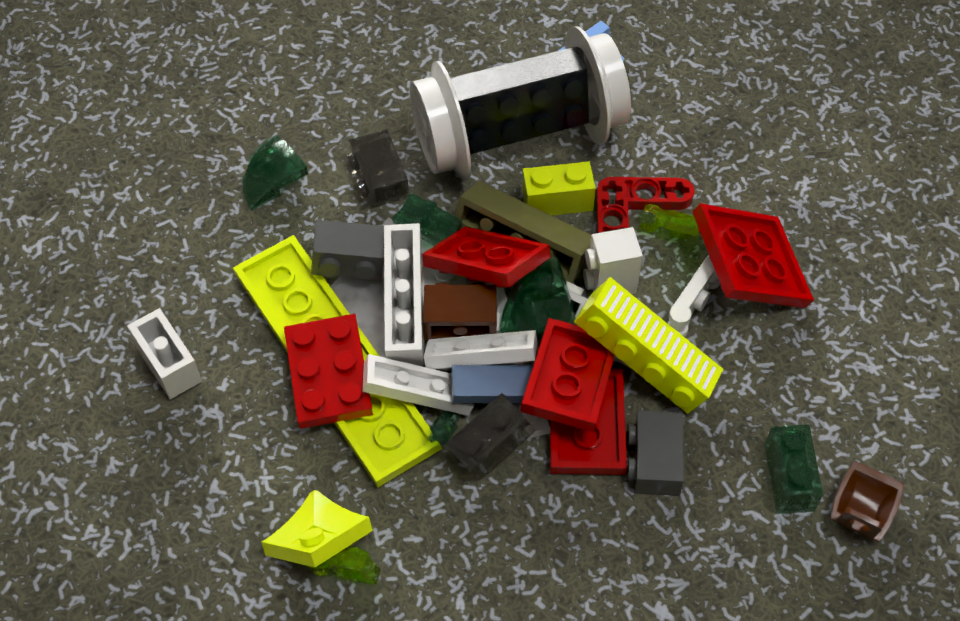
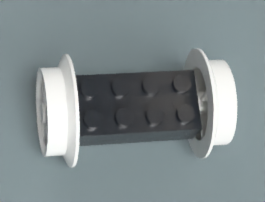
M578 26L571 27L568 30L565 49L453 78L449 77L447 70L440 61H435L432 63L430 77L410 82L409 89L416 131L429 168L434 174L454 170L464 181L468 180L471 176L470 154L581 125L585 126L590 139L594 143L601 145L607 142L610 128L625 125L629 121L631 114L628 77L622 57L613 39L606 33L588 37L584 30Z

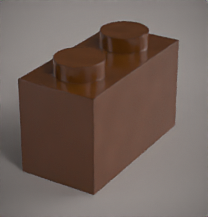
M437 283L435 285H424V340L496 334L497 286L485 283H473L471 285Z

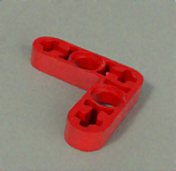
M606 177L598 183L597 233L629 228L628 210H684L690 207L693 202L694 186L684 178ZM608 189H614L616 194L615 204H609ZM646 189L651 191L654 197L642 199L638 197L636 192ZM661 189H664V198H660ZM675 190H680L683 198H677L676 193H674ZM608 216H616L622 223L613 227L605 224L603 220Z

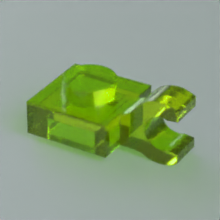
M648 204L644 208V211L653 213L656 218L654 223L642 222L640 224V228L646 232H653L659 227L664 226L665 229L671 230V235L678 238L690 239L691 235L698 236L699 234L694 215L674 210H663L654 204Z
M349 547L347 551H340L315 568L307 566L317 576L332 574L337 575L340 579L369 584H377L381 571L367 551L356 547Z

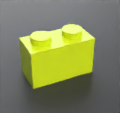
M590 161L523 168L522 195L524 203L551 216L593 211L596 187Z

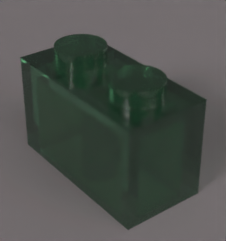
M810 425L771 426L764 446L776 513L815 512L823 496V490Z

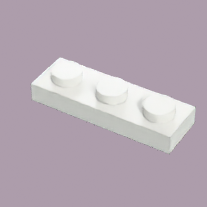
M536 330L428 339L424 353L425 367L449 371L452 365H492L502 363L522 365L528 361H535L537 350Z
M368 354L364 362L362 392L467 416L474 407L473 403H453L451 373Z

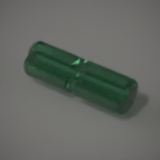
M443 411L430 426L429 441L431 443L438 441L440 445L446 444L458 428L456 423L460 419L457 413L451 415L448 411Z

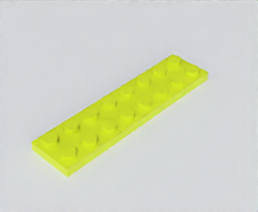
M294 235L233 267L236 277L286 352L287 345L284 326L349 315V312L322 275L311 274L312 260ZM358 326L365 362L368 354L379 355ZM370 393L373 409L372 416L335 422V425L377 488L442 450L441 442L413 403Z

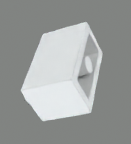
M630 227L592 234L590 249L585 250L588 269H583V278L586 289H592L594 292L611 277L628 292L635 294L637 292L643 255L634 228Z
M160 308L127 325L137 350L170 400L202 382L195 360Z

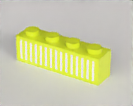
M611 277L590 295L574 321L687 414L709 399L723 371L721 366Z

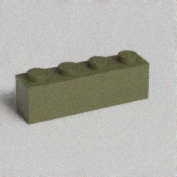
M481 181L477 182L459 197L453 222L454 226L460 229L466 226L549 244L551 258L538 267L572 284L583 274V269L588 268L585 250L590 249L591 234Z

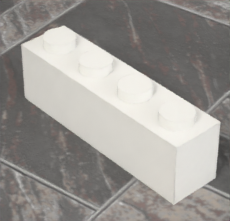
M420 224L384 225L385 355L388 359L425 367L423 260Z

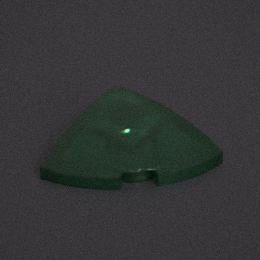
M277 135L271 137L258 147L248 160L249 165L242 182L248 206L252 211L281 196L279 189L308 174L307 165Z
M557 257L546 260L536 270L529 272L519 281L523 288L517 293L514 302L511 298L507 299L502 313L500 333L536 330L537 339H542L548 318L577 325L574 322L576 318L567 283Z

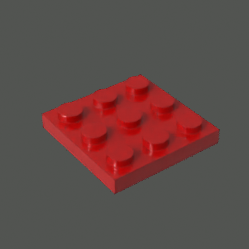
M702 203L692 211L726 298L806 308L814 301L777 216Z

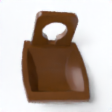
M854 461L838 488L830 520L879 542L897 513L904 483Z

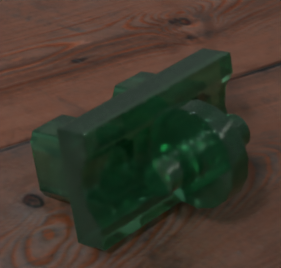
M410 193L403 207L392 217V221L396 225L419 223L421 239L433 246L451 236L463 226L461 219L437 207L434 201L430 199L424 200L413 193Z

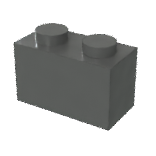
M325 220L315 221L311 274L381 281L384 265V226Z
M638 410L635 424L628 425L627 444L634 447V458H628L627 480L634 481V494L680 496L684 483L683 413Z

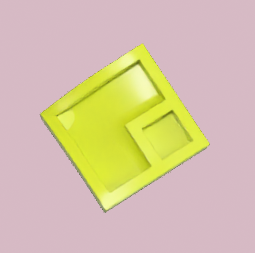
M314 490L309 493L297 512L280 529L261 543L265 556L315 568L372 532L373 529L368 516L349 511L334 503L319 491Z

